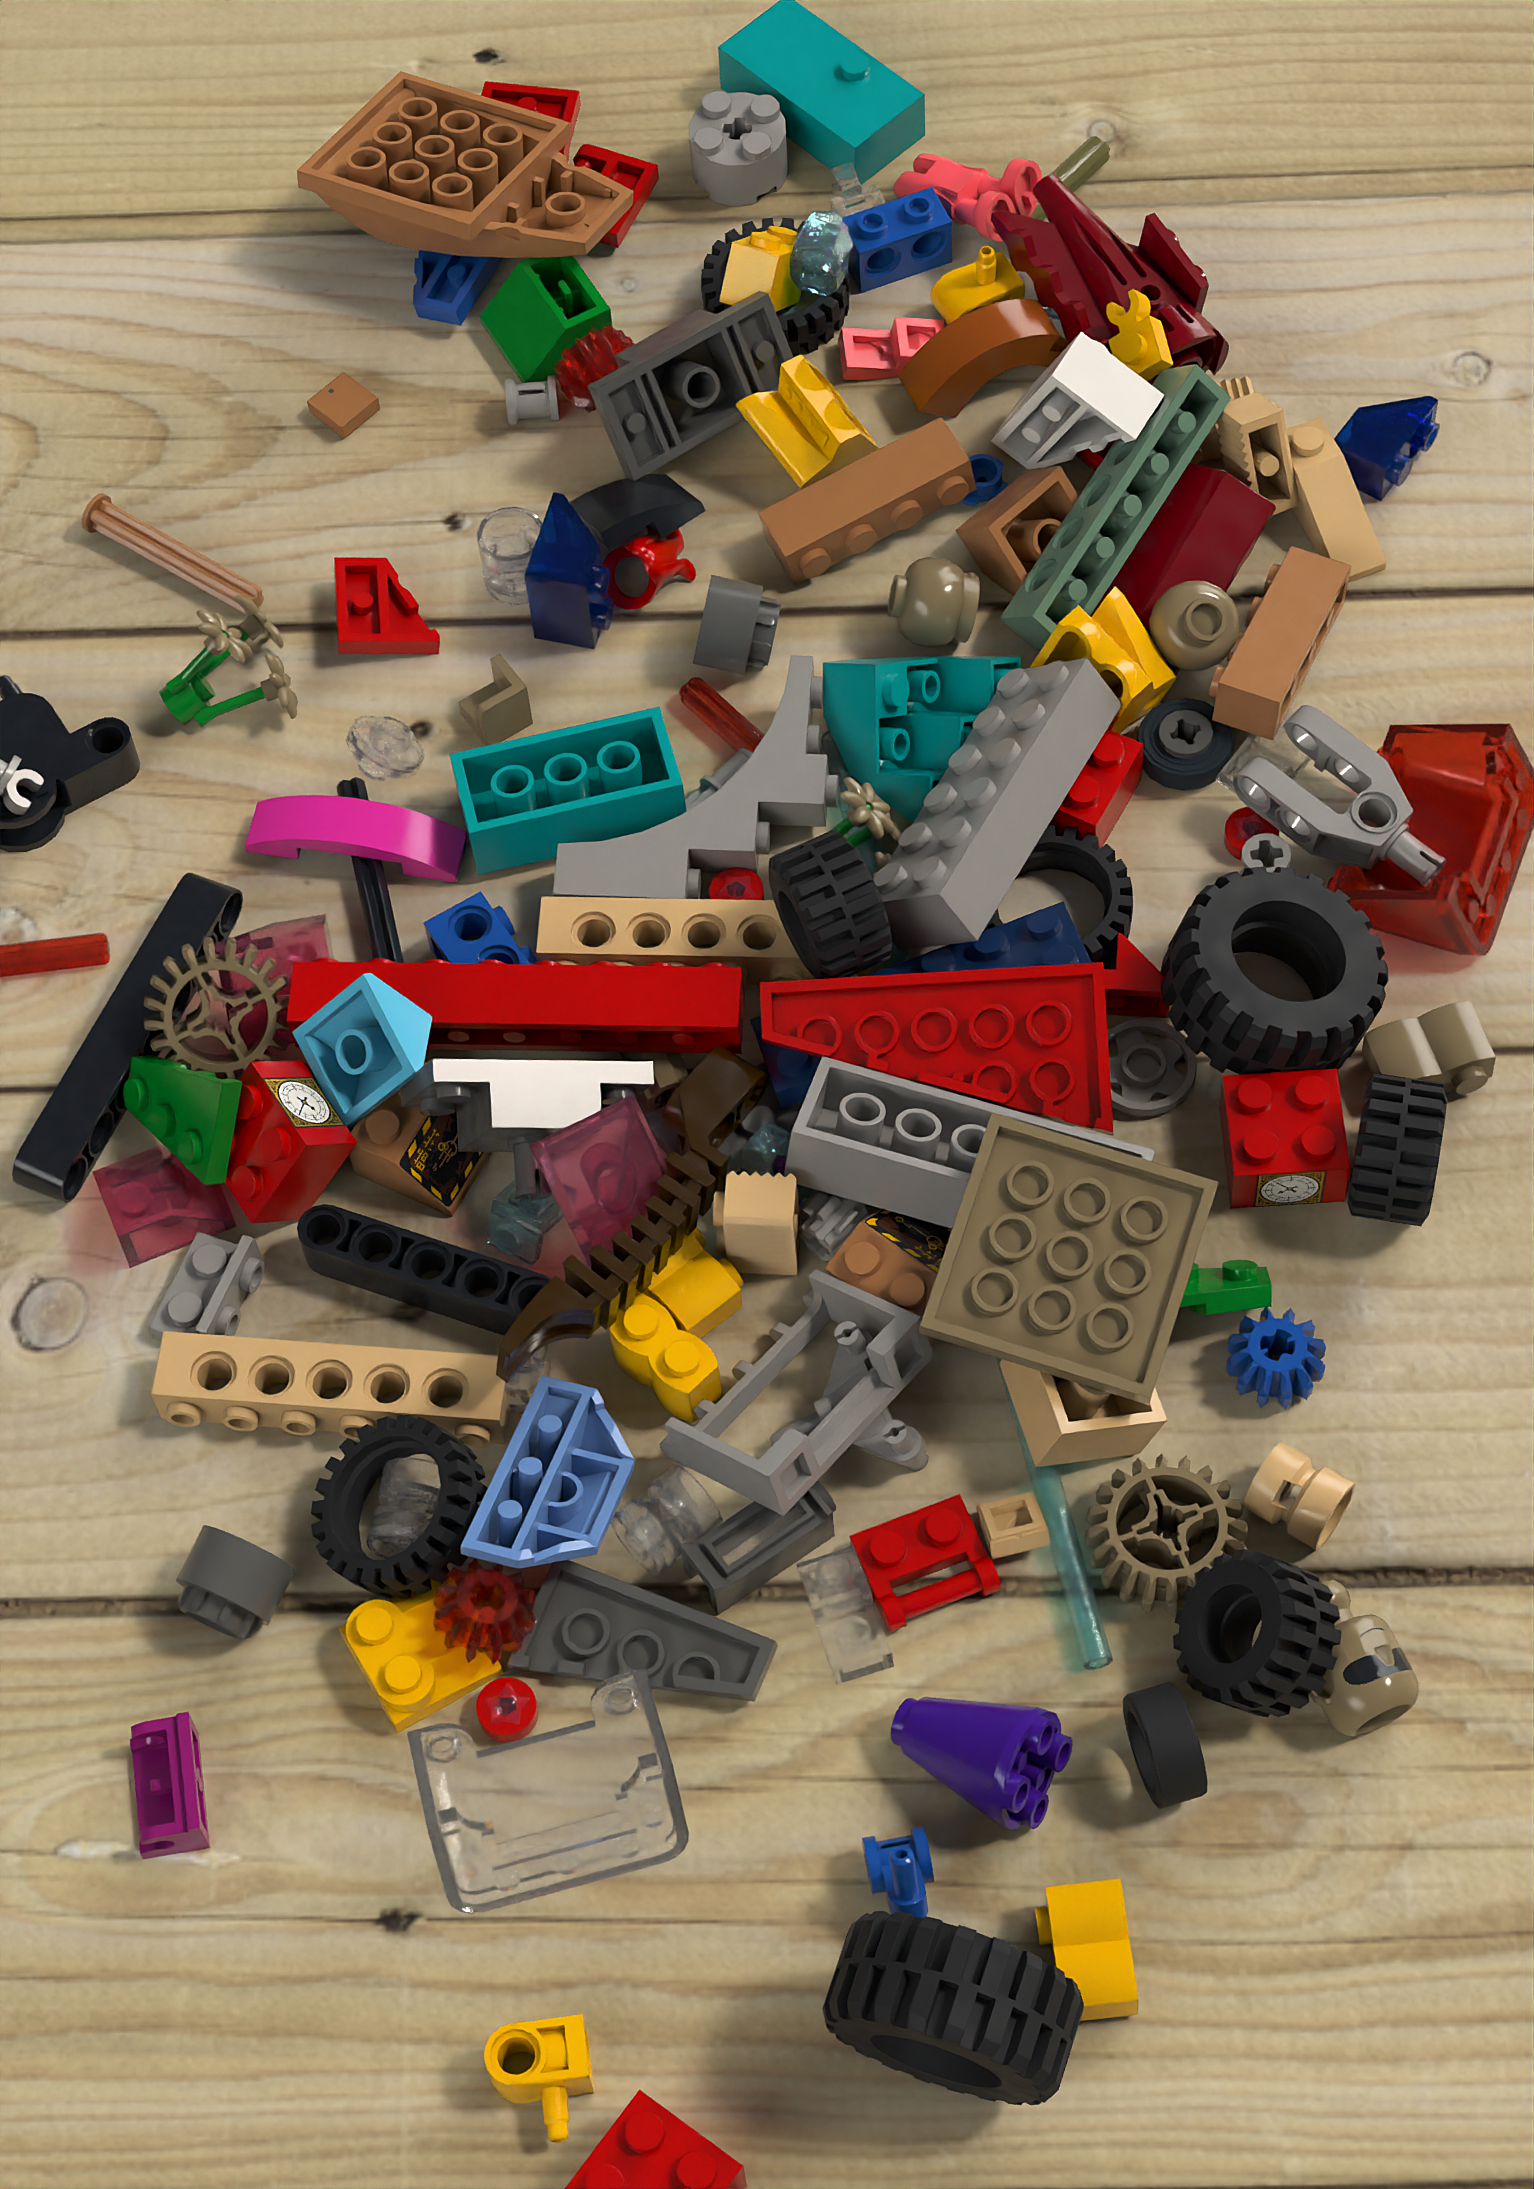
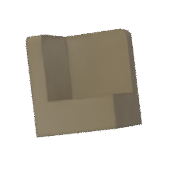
M501 654L490 659L494 682L458 702L460 714L485 746L500 743L533 724L527 687Z

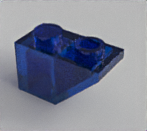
M1423 396L1357 408L1334 438L1345 457L1357 490L1382 501L1393 485L1400 487L1405 482L1412 469L1414 457L1420 450L1427 452L1438 435L1440 424L1435 422L1438 399L1432 396Z

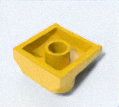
M450 1579L446 1580L443 1584L431 1580L432 1590L422 1595L412 1591L411 1598L399 1599L394 1597L388 1601L371 1600L362 1603L353 1610L347 1623L339 1627L343 1640L397 1733L504 1674L485 1634Z

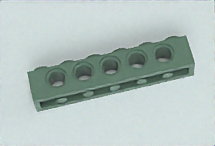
M1197 364L1163 369L1152 386L1164 394V397L1136 440L1125 443L1120 438L1114 442L999 618L1035 651H1041L1058 623L1078 605L1089 616L1092 614L1230 401L1231 397Z

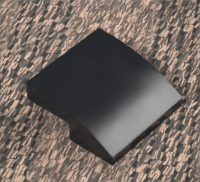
M647 474L635 481L629 478L616 480L586 492L567 503L575 521L609 550L646 526L663 539L706 511L701 501L666 474Z

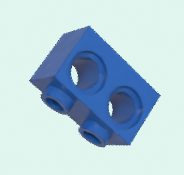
M933 187L840 218L842 254H845L848 271L860 293L952 262V221Z
M481 891L423 922L430 950L436 959L456 964H477L483 960H498L505 964H534L538 962L534 953L527 945L519 948L511 937L515 935V930L503 908L497 906L492 909ZM471 936H482L481 938L474 941H465L467 938Z

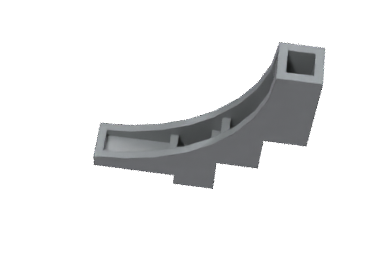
M791 655L784 694L769 730L748 761L717 792L684 814L643 832L597 842L558 843L553 896L700 899L701 872H721L728 868L741 867L749 869L756 874L758 873L759 854H769L770 825L826 827L827 807L837 808L838 775H829L827 755L820 754V725H812L813 709L823 708V677L814 675L813 656Z

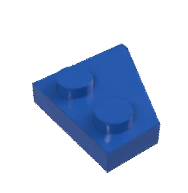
M419 250V258H415L414 273L417 282L413 287V305L418 317L461 326L503 258L458 256Z

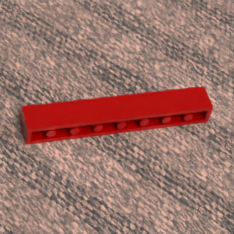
M316 958L311 962L293 961L287 1024L295 1047H299L292 1033L296 1028L362 974L372 973L433 1016L427 1049L710 1053L715 1047L722 1045L734 1054H742L745 1004L742 968L729 967L722 963L714 962L706 963L701 967L673 966L665 962H651L645 966H618L607 961H597L589 965H562L549 960L538 961L534 964H505L498 960H483L477 964H456L441 959H429L422 963H395L383 958H375L367 962H339L332 958Z

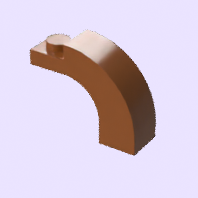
M1006 300L974 310L944 327L914 354L898 377L920 412L956 418L973 395L993 377L1006 370L1023 365L1049 367L1070 343H1068L1064 336L1060 320L1049 318L1038 300Z

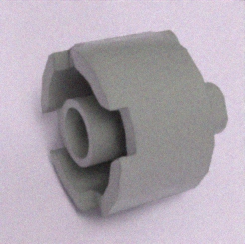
M714 90L703 97L702 106L695 111L689 123L692 176L695 184L698 182L701 187L709 192V199L729 206L753 205L758 203L757 196L769 192L773 187H775L776 191L781 189L788 175L785 118L780 111L779 102L773 96L767 94L756 95L747 92L726 93L721 90Z

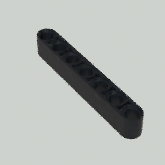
M191 872L182 877L20 1147L12 1171L13 1181L16 1184L64 1203L70 1202L76 1197L127 1111L124 1107L123 1088L125 1082L129 1079L132 1057L146 1055L158 1057L162 1051H153L150 1041L162 1033L163 1030L151 1031L144 1028L145 1018L160 1014V1011L150 1010L144 1006V997L146 995L163 996V992L155 989L150 984L152 975H162L171 979L172 975L163 965L164 959L170 956L181 966L185 965L187 962L182 954V946L185 944H190L193 947L196 957L204 956L203 939L207 937L213 939L215 953L219 954L240 916L243 895L239 889ZM193 979L183 986L175 999L172 1009L174 1025L178 1024L197 991Z

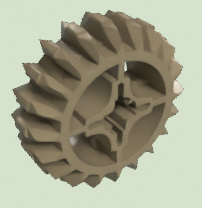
M207 937L203 939L204 956L196 957L193 947L190 944H185L182 946V954L187 962L185 965L181 966L170 956L164 959L163 965L172 975L171 979L162 975H152L150 984L155 989L163 992V996L146 995L144 997V1006L146 1008L160 1011V1014L151 1015L144 1019V1028L151 1031L163 1030L162 1033L150 1041V1046L153 1051H160L171 1046L172 1049L166 1054L164 1059L178 1063L183 1059L186 1061L185 1065L188 1070L197 1071L199 1068L212 1073L224 1072V1079H236L234 1071L241 1068L245 1071L250 1062H254L256 1059L259 1061H271L273 1056L267 1050L268 1046L280 1051L287 1050L289 1046L288 1040L276 1033V1030H290L287 1024V1015L279 1014L280 1011L288 1010L289 995L276 996V993L285 989L289 985V981L285 974L277 975L268 980L267 976L276 966V962L272 957L265 958L257 966L253 964L257 957V946L249 944L245 948L242 957L235 956L236 940L235 938L228 937L224 945V954L215 953L213 939ZM228 970L247 977L255 986L249 989L242 987L233 991L224 990L215 983L208 971ZM193 979L201 1002L197 1009L186 1015V1020L174 1025L172 1009L175 999L183 986ZM207 990L211 992L215 1001L223 1002V1008L227 1002L233 1006L228 1011L232 1035L228 1033L224 1024H217L216 1018L212 1023L206 1019L211 1014ZM265 1000L266 1018L263 1027L257 1037L246 1046L238 1028L239 1022L244 1015L253 1010L254 1005ZM204 1035H213L221 1039L227 1050L229 1049L231 1053L223 1055L204 1053L193 1048L185 1039L191 1036L196 1039Z
M1161 1453L1156 1458L1155 1468L1148 1469L1146 1464L1137 1458L1132 1463V1476L1116 1469L1112 1474L1111 1484L1113 1487L1100 1485L1096 1491V1501L1099 1505H1091L1087 1511V1522L1091 1527L1085 1530V1544L1087 1547L1094 1548L1090 1552L1089 1559L1093 1569H1104L1101 1582L1105 1588L1122 1583L1119 1598L1123 1601V1604L1132 1600L1138 1594L1143 1597L1142 1609L1146 1613L1154 1607V1600L1165 1601V1609L1172 1616L1177 1611L1178 1600L1184 1599L1182 1596L1188 1586L1194 1587L1198 1582L1196 1574L1204 1566L1212 1569L1214 1558L1224 1553L1233 1556L1235 1550H1247V1547L1241 1541L1247 1538L1248 1524L1246 1521L1239 1520L1243 1512V1505L1240 1499H1228L1231 1490L1228 1481L1210 1484L1213 1471L1209 1465L1194 1474L1190 1472V1460H1188L1187 1456L1179 1461L1178 1468L1167 1467L1168 1461ZM1169 1500L1179 1501L1187 1504L1188 1506L1176 1505ZM1143 1504L1145 1508L1144 1520L1132 1525L1131 1532L1118 1536L1117 1528L1122 1519L1132 1509ZM1157 1521L1161 1530H1170L1169 1537L1173 1532L1177 1534L1175 1546L1171 1538H1163V1532L1159 1536L1156 1535ZM1213 1532L1215 1543L1211 1550L1201 1560L1190 1565L1188 1561L1189 1548L1201 1543V1536ZM1143 1563H1157L1158 1565L1162 1566L1165 1570L1153 1568Z

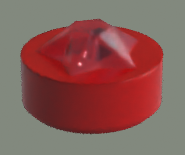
M1243 807L1234 811L1228 817L1225 824L1224 844L1227 851L1233 857L1241 860L1242 848L1248 839L1261 833L1279 836L1280 831L1251 808Z
M741 867L728 868L718 873L711 881L709 897L710 899L764 900L763 883L759 876L749 869Z
M504 1677L490 1682L481 1690L476 1701V1714L482 1730L490 1738L499 1742H514L527 1736L535 1727L538 1719V1705L532 1689L525 1682L516 1678Z

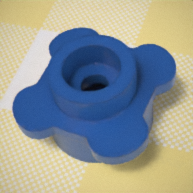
M977 454L969 457L977 490L967 494L961 502L968 506H975L979 502L991 500L1009 485L1003 481V463L999 459L986 454Z

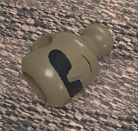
M1335 1580L1325 1581L1322 1584L1327 1585L1333 1594L1329 1603L1338 1606L1340 1619L1334 1624L1335 1629L1341 1631L1340 1645H1333L1332 1656L1337 1657L1334 1669H1327L1323 1675L1326 1684L1319 1693L1311 1691L1309 1696L1313 1702L1321 1706L1327 1720L1335 1730L1341 1734L1358 1736L1377 1730L1410 1710L1418 1698V1681L1385 1620L1373 1614L1353 1617L1350 1611L1351 1599L1347 1589Z

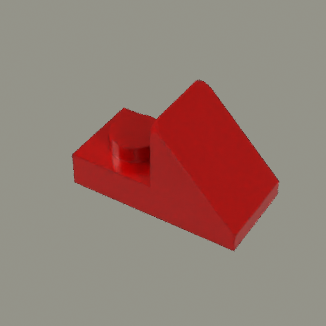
M1118 933L1116 969H1104L1106 1014L1169 1018L1170 1006H1166L1163 1002L1160 988L1165 977L1121 933Z

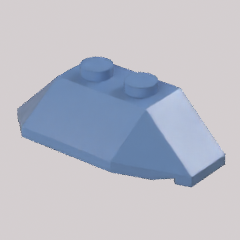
M541 1375L461 1544L462 1555L518 1569L597 1555L635 1468V1460L617 1425L605 1409V1403L597 1388Z

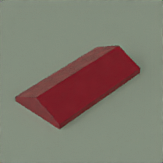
M1189 463L1090 617H1092L1105 597L1116 586L1124 594L1150 635L1149 618L1154 604L1168 588L1184 581H1206L1220 587L1226 593L1276 510L1275 504L1228 472ZM1168 664L1175 676H1177L1180 669Z

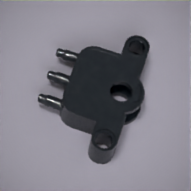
M0 676V697L2 698L0 701V759L9 764L13 756L16 755L22 759L16 769L17 771L22 769L33 770L44 779L43 784L36 793L24 786L16 787L20 796L32 802L24 815L11 812L5 806L0 795V849L7 852H28L43 847L55 838L65 822L66 815L132 781L140 770V760L129 727L124 721L115 717H105L69 733L51 704L44 697L33 693H23L10 676Z

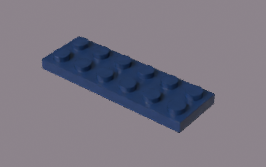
M1063 901L994 928L984 930L977 941L949 944L866 976L1092 962ZM761 1015L750 1019L781 1107L783 1108L804 1100L821 1058L764 1043L762 1040Z

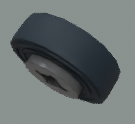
M1191 698L1172 699L1155 706L1144 717L1140 724L1136 741L1144 744L1142 768L1152 780L1167 788L1186 791L1201 789L1220 778L1230 764L1234 740L1230 726L1212 720L1214 706L1205 701ZM1183 738L1193 741V744H1188Z

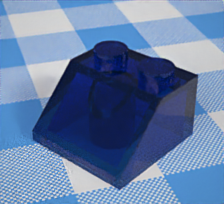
M553 492L524 575L534 638L595 649L601 630H608L613 618L614 601L607 598L610 570L607 567H603L599 542L564 494Z

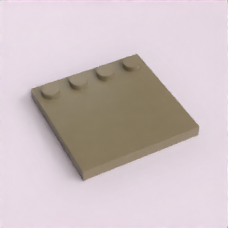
M991 1112L920 1323L919 1333L1149 1405L1219 1182Z

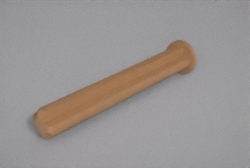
M100 493L96 495L86 506L82 516V527L84 530L90 533L98 531L243 613L246 611L234 599L237 595L251 599L257 608L262 605L264 597L260 586L114 506L111 498L106 494Z

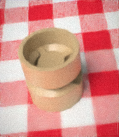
M1280 1441L1268 1454L1256 1473L1246 1493L1243 1507L1273 1525L1284 1520L1287 1525L1288 1534L1318 1551L1329 1539L1343 1517L1355 1492L1356 1484L1327 1467L1318 1471L1313 1470L1312 1458ZM1298 1485L1302 1489L1294 1500L1289 1495L1294 1486Z

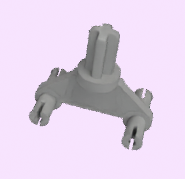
M851 1321L842 1322L837 1326L834 1336L838 1339L839 1345L826 1389L823 1391V1398L814 1402L816 1411L772 1434L770 1437L771 1446L789 1427L808 1436L873 1368L866 1347L874 1338L868 1331L857 1328V1325ZM888 1407L849 1446L894 1463L906 1465L911 1471L922 1470L926 1467L929 1459L928 1455L925 1454V1443L916 1429L905 1426L902 1421L893 1420Z

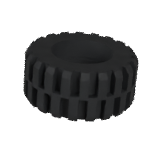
M1265 866L1245 868L1241 876L1238 871L1225 874L1217 878L1214 885L1206 886L1195 897L1169 943L1160 971L1161 975L1165 977L1160 985L1162 1000L1166 1006H1172L1168 1016L1177 1032L1184 1030L1187 1034V1038L1184 1041L1196 1055L1203 1052L1211 1059L1209 1065L1221 1073H1224L1226 1069L1239 1075L1323 1069L1338 1070L1342 1067L1345 1060L1351 1057L1382 1008L1386 997L1384 987L1388 983V966L1385 960H1381L1385 954L1378 934H1370L1369 929L1372 924L1362 909L1356 912L1349 905L1350 897L1339 889L1334 893L1322 885L1323 879L1309 874L1306 878L1296 876L1295 869L1276 867L1274 872H1267ZM1256 952L1283 961L1303 978L1314 1000L1292 1002L1263 992L1245 977L1238 967L1233 954Z
M874 1911L872 1914H864L851 1924L822 2008L827 2029L830 2033L836 2034V2038L845 2045L853 2046L856 2052L867 2058H874L882 2062V2065L893 2070L905 2072L929 2084L934 2083L946 2087L947 2090L975 2095L980 2099L994 2102L1000 2100L1013 2105L1027 2103L1032 2106L1039 2105L1042 2102L1045 2103L1059 2090L1084 2010V2003L1078 1985L1072 1978L1065 1977L1062 1970L1054 1965L1042 1962L1040 1957L1029 1951H1021L1011 1946L1009 1942L996 1937L991 1938L977 1933V1930L965 1926L947 1924L940 1919L925 1916L921 1918L910 1913L897 1911L894 1914H889L886 1911Z

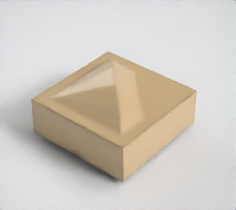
M1033 1491L976 1505L978 1522L992 1559L1050 1545L1048 1528Z

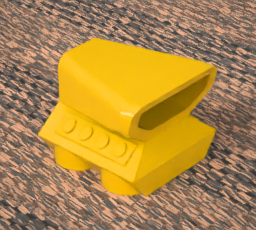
M801 354L781 364L778 391L754 393L735 404L743 417L800 489L879 449L871 435L851 412L830 381Z
M1116 586L1105 597L1092 617L1079 605L1064 617L1029 667L1044 666L1054 661L1066 662L1088 658L1122 703V706L1107 728L1119 734L1130 723L1157 706L1176 680L1175 674L1128 600Z

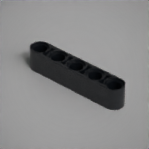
M321 1204L311 1207L300 1217L297 1226L298 1237L306 1262L314 1272L503 1336L506 1335L529 1302L551 1280L546 1275L334 1205ZM337 1236L336 1240L329 1244H316L323 1237ZM378 1253L390 1254L383 1261H368L370 1257ZM427 1271H442L441 1275L434 1279L426 1280L420 1278ZM489 1287L496 1289L489 1296H473V1293L480 1288Z

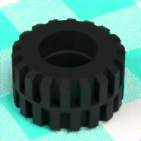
M831 830L776 854L769 859V884L776 909L797 955L812 976L816 979L850 977L890 959V955H892L891 928L878 889L859 853L838 831Z
M1373 1073L1366 1083L1347 1202L1351 1216L1414 1226H1422L1427 1219L1433 1198L1448 1096L1444 1083Z
M1235 1550L1233 1556L1224 1553L1214 1558L1213 1568L1204 1566L1196 1574L1198 1581L1194 1587H1187L1182 1596L1186 1600L1183 1610H1177L1174 1623L1179 1624V1633L1173 1636L1174 1649L1181 1651V1655L1176 1660L1180 1672L1188 1674L1186 1682L1193 1690L1201 1692L1203 1697L1256 1716L1268 1718L1271 1714L1281 1717L1290 1713L1291 1706L1301 1709L1310 1702L1309 1693L1311 1691L1319 1693L1326 1684L1323 1675L1327 1669H1334L1337 1657L1332 1656L1333 1645H1340L1341 1631L1335 1629L1334 1624L1340 1619L1338 1606L1329 1603L1333 1597L1332 1592L1327 1585L1319 1583V1577L1312 1572L1258 1551ZM1262 1620L1258 1638L1252 1647L1255 1630Z

